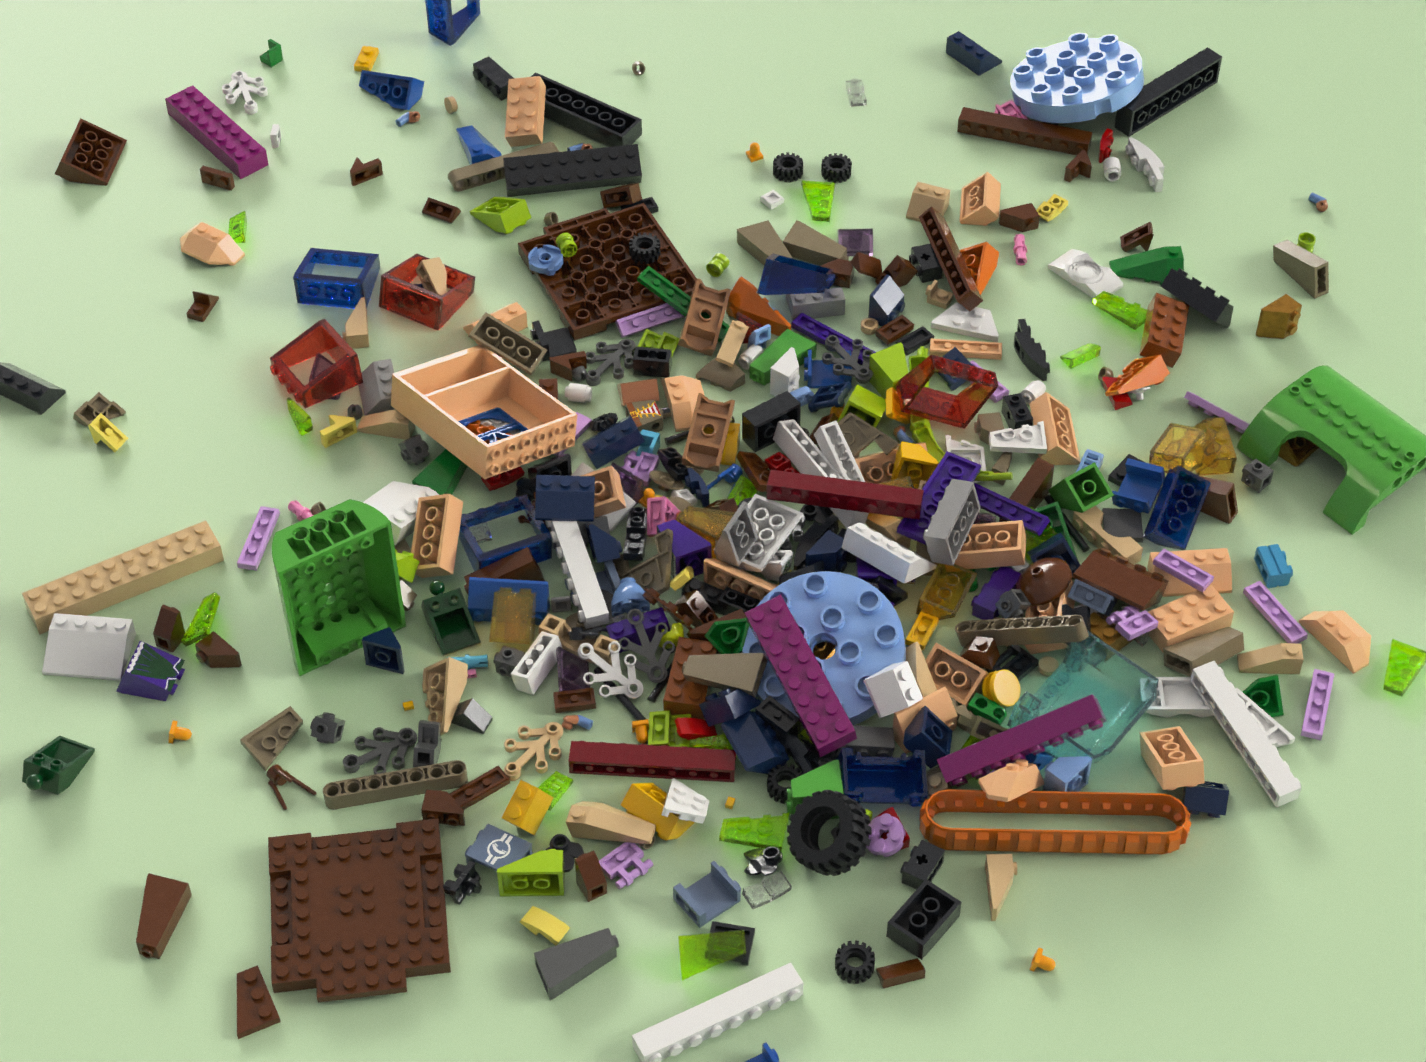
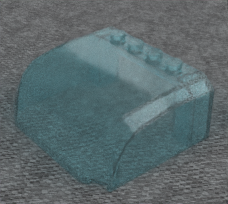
M1088 631L1089 635L1085 640L1070 643L1063 662L1034 695L1026 691L1015 703L1007 726L1013 728L1093 694L1098 699L1107 722L1103 723V727L1095 731L1091 729L1083 731L1084 735L1076 739H1072V737L1064 739L1065 743L1057 747L1047 746L1044 748V752L1055 759L1059 757L1089 756L1092 758V764H1095L1116 748L1156 700L1159 679Z

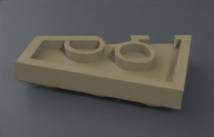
M290 706L241 738L240 742L266 771L302 726L303 719Z

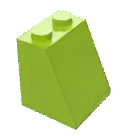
M900 342L870 355L869 369L873 372L870 383L884 399L886 398V390L893 387L907 402L909 373L903 344Z
M857 384L837 422L851 412L876 428L886 409L885 399Z

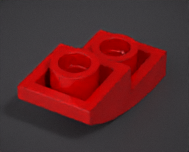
M1109 128L1105 130L1100 141L1099 163L1109 158L1112 152L1110 147L1114 138L1112 137L1113 130Z
M777 452L764 459L770 470L799 473L791 466V460L781 452Z
M520 466L487 479L481 477V480L488 490L492 491L518 480L524 476L525 472Z
M697 718L675 719L677 733L683 739L694 742L700 738L712 744L718 740L715 726L708 727L706 720Z

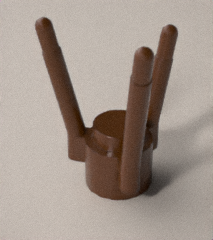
M275 764L268 769L267 777L270 779L268 784L272 787L284 810L287 809V806L277 785L282 786L287 781L290 783L294 782L312 795H316L314 790L290 775L280 765Z

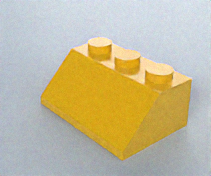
M654 783L632 784L621 803V806L626 809V813L655 824L657 836L663 840L678 839L695 823L690 820H681L678 818L679 814L669 813L668 817L662 816L667 793Z

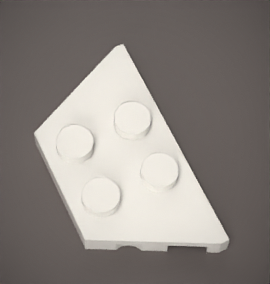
M955 303L931 322V328L998 342L999 335L991 311L988 309L975 307L969 312L960 303Z
M945 435L946 452L948 451L980 464L981 471H986L984 447L970 444L965 440L958 442L952 440L950 435Z
M1235 688V692L1245 701L1246 708L1255 716L1257 724L1266 732L1268 740L1272 745L1280 747L1294 743L1295 737L1242 691Z
M673 778L661 815L668 817L669 813L679 814L678 818L681 820H690L703 824L709 800Z

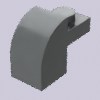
M419 721L418 742L414 747L413 767L437 764L442 740L440 739L441 722Z

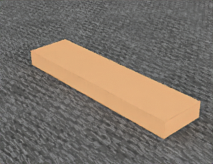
M930 338V356H944L956 347L965 358L1001 360L1002 343Z

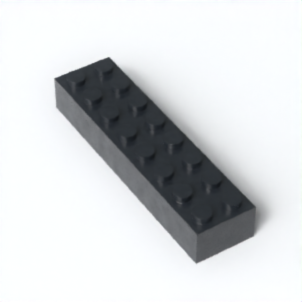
M1207 47L1144 85L1136 98L1117 110L1114 128L1130 137L1218 82L1222 56Z
M536 72L531 76H540L546 85L545 118L609 147L632 145L642 135V119Z
M638 144L503 158L507 197L641 183L642 180Z

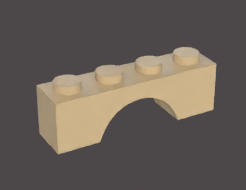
M1094 506L1083 513L1074 511L1073 526L1098 549H1108L1112 555L1125 557L1133 565L1141 561L1143 547L1130 536L1115 537L1103 530L1102 521L1104 513L1098 507Z
M549 613L539 625V634L543 631L559 636L564 652L579 658L577 654L579 646L582 643H589L593 646L594 652L612 666L611 653L608 651V646L612 641L617 640L602 634L596 639L569 640L567 632L571 631V628L566 620ZM611 645V650L617 651V645ZM584 647L582 649L584 654H588L590 652L589 648Z

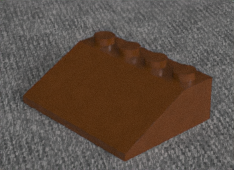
M80 118L55 175L70 182L107 186L127 140Z
M1105 548L1092 551L1072 576L1141 610L1159 603L1169 582L1163 579V575L1157 572L1150 573L1146 571V567L1140 564L1133 565L1128 562L1127 558L1122 556L1116 557L1111 554L1110 550Z

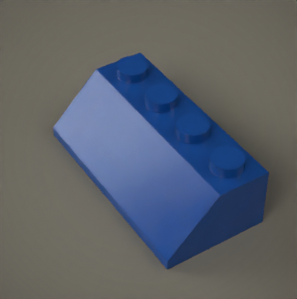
M470 577L468 610L472 620L477 622L540 625L550 612L549 585L547 581Z

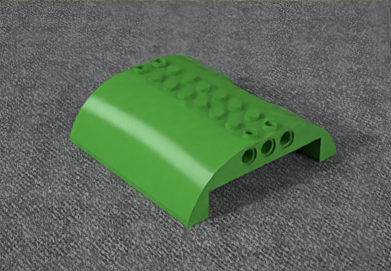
M1328 365L1318 366L1310 370L1273 397L1249 424L1236 447L1250 459H1257L1270 466L1277 460L1281 445L1294 437H1304L1339 461L1344 467L1345 477L1329 499L1323 513L1352 535L1365 525L1369 510L1426 467V435Z

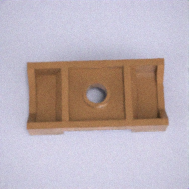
M697 278L691 294L685 323L680 334L679 346L712 356L718 341L731 289L718 291L706 287L702 280ZM701 313H707L710 316V318H703L701 316Z
M698 393L682 457V465L719 472L729 425L734 412L735 400L723 403L709 400L702 393ZM707 427H710L714 430V432L712 434H706L703 430Z

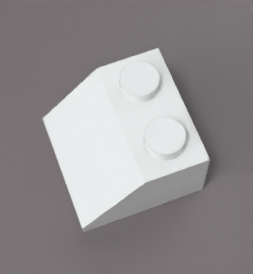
M792 347L771 367L770 394L774 396L786 391L790 393L799 389V364L795 349Z
M908 661L891 664L863 680L879 718L908 708L923 699Z

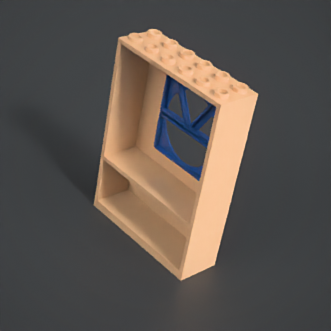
M481 344L392 374L391 406L484 479L575 446L577 414ZM481 419H495L509 423L479 435H475L466 428L469 423ZM516 429H519L521 432L513 436L505 434ZM489 439L490 444H487L484 441Z

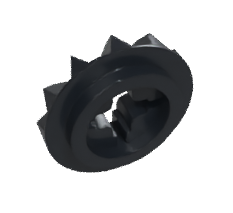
M616 413L603 414L591 421L590 428L592 431H603L618 421Z

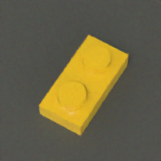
M363 46L354 64V70L360 72L362 70L371 71L379 54L378 48Z
M920 612L905 640V644L910 646L918 642L921 650L924 651L938 625L939 618Z

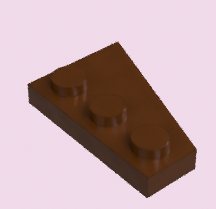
M739 451L736 458L755 489L760 492H767V482L770 474L769 466L756 453Z
M258 965L237 973V1037L240 1039L281 1022Z

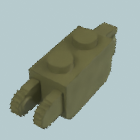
M960 715L958 723L967 726L966 732L981 740L1008 730L978 715H972L971 719Z

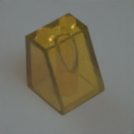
M1170 423L1150 450L1149 464L1164 467V473L1185 476L1203 466L1206 430Z
M687 506L683 512L677 515L676 521L710 542L712 545V558H716L713 549L735 512Z
M500 587V591L494 592L489 642L530 644L534 641L536 593L531 592L532 589L520 588L519 592L512 591V588Z

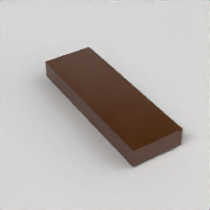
M496 766L451 792L450 796L465 810L510 784V779L499 766Z

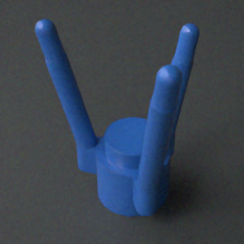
M737 464L730 465L717 476V479L708 484L707 488L710 489L722 479H725L728 483L735 482L727 499L732 498L738 485L742 482V469Z

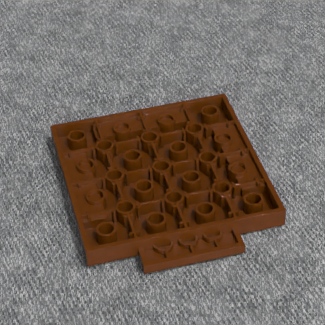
M644 203L613 213H609L607 208L544 227L543 232L545 235L518 243L519 255L529 269L528 254L533 248H543V245H553L558 248L556 238L562 233H569L573 237L578 250L571 257L563 256V265L559 270L555 271L554 275L548 276L530 269L529 271L532 275H536L559 311L560 319L565 327L568 328L574 341L607 330V324L616 322L618 319L666 304L664 300L637 281V277L648 266L690 297L697 280ZM643 232H646V235L652 233V237L656 235L660 240L661 252L659 259H655L653 263L649 261V264H646V262L640 264V261L636 263L635 259L632 260L629 255V242L631 238L633 239L634 235L637 236L638 233L643 235Z
M438 818L396 823V828L320 837H312L311 833L268 837L272 935L271 981L274 993L317 988V1000L319 1003L407 992L406 978L451 973Z

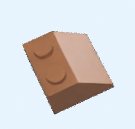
M657 379L617 384L622 406L629 402L660 401Z

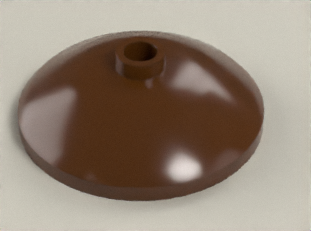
M1043 558L1033 562L1024 569L1017 580L1016 589L1023 591L1031 606L1044 605L1052 602L1064 593L1071 582L1072 572L1069 565L1060 558Z

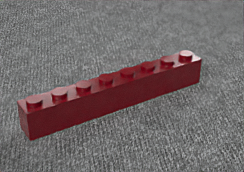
M770 470L766 499L920 520L924 490Z
M571 741L568 762L569 773L735 782L736 753L730 749H709L706 747L690 748L686 746L672 747L666 745L654 746L646 744Z

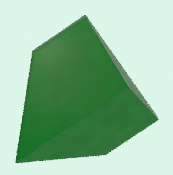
M746 618L716 621L705 634V637L721 654L741 653L749 624Z
M1278 675L1257 678L1243 691L1247 697L1271 717L1284 715Z

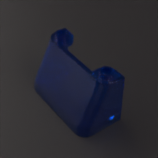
M842 748L837 760H839L844 795L858 803L921 806L928 798L925 750H914V754L906 757V753H902L900 757H863L861 752H857L854 755L852 748Z

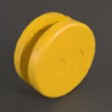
M1003 669L990 672L985 676L982 683L983 696L1003 708L1013 706L1020 697L1019 681L1009 670Z

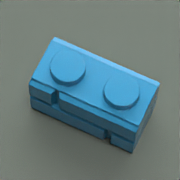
M1278 544L1269 545L1268 547H1257L1254 560L1266 587L1287 586L1290 578L1293 576V570L1291 565H1287L1285 552L1281 551Z

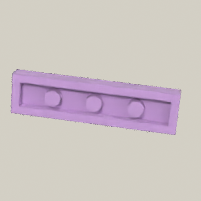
M666 303L616 320V325L621 337L624 338L685 316Z
M1187 391L1184 398L1189 400V405L1195 408L1199 406L1204 408L1203 412L1209 416L1217 415L1220 417V422L1228 426L1230 423L1235 425V430L1244 434L1249 426V423L1192 392Z
M260 507L237 561L238 568L257 571L279 518V509Z
M1261 581L1244 588L1243 594L1287 643L1297 644L1307 639L1308 633Z
M1314 669L1301 736L1317 740L1322 739L1334 673Z

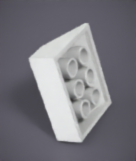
M392 481L363 503L376 508L390 520L394 545H397L414 532L419 498L439 494L429 487Z
M755 494L747 505L758 539L740 566H732L744 571L762 572L804 514ZM714 548L713 550H714L716 559L719 560V558H718V556H717V553H716V550H715V548Z
M857 523L847 527L841 548L904 584L937 567L931 561L878 531L867 527L865 524Z
M54 613L48 632L42 670L43 675L121 681L136 637L133 620Z

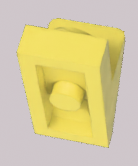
M102 413L88 425L95 444L101 440L114 453L128 440V437Z
M328 415L330 426L320 431L321 443L327 448L357 433L354 417Z

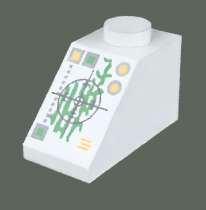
M778 550L761 572L766 580L779 581V577L785 574L791 567L793 552L791 550Z

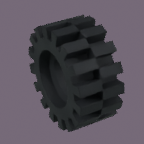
M786 152V155L784 153H781V156L777 155L773 161V175H775L776 179L779 178V181L784 180V182H787L789 180L793 182V179L797 181L803 175V159L799 155L795 156V153L789 155V152Z
M834 153V156L828 154V157L825 156L822 159L821 175L822 177L824 176L825 180L828 179V182L833 180V183H836V181L842 183V180L845 182L850 178L852 161L850 158L847 159L846 155L843 157L841 153L839 155Z
M643 232V235L638 233L637 236L634 235L633 239H630L629 255L632 260L635 259L636 263L640 261V264H643V262L649 264V261L653 263L655 259H659L661 252L660 240L656 235L652 237V233L646 235V232Z
M779 764L777 769L773 767L771 772L768 773L767 792L771 798L774 797L776 802L780 799V803L784 804V800H787V789H790V787L778 785V782L782 780L791 781L803 775L800 772V768L794 769L795 765L792 764L790 767H787L788 764H784V767H781Z
M855 940V944H852V941H848L847 946L843 943L841 949L838 948L835 957L837 975H841L842 980L848 978V983L855 980V984H859V979H861L862 983L866 981V977L869 979L875 967L874 951L871 952L872 948L870 946L866 948V943L864 942L859 945L857 940ZM852 957L860 958L863 960V965L859 967L850 966L847 964V959Z

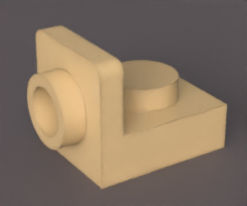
M937 280L928 285L925 293L927 295V303L943 309H947L954 295L951 292L939 289Z

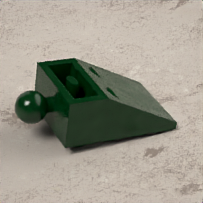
M439 580L431 582L429 590L435 596L423 600L421 607L443 656L481 643L461 589L458 588L444 593L445 585ZM439 605V608L434 609L432 606Z
M58 736L24 760L22 782L26 783L30 790L43 789L59 795L70 787L95 752V748L63 736Z

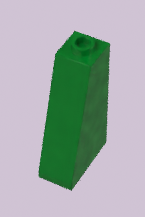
M445 449L412 480L413 485L429 487L439 495H452L468 466Z

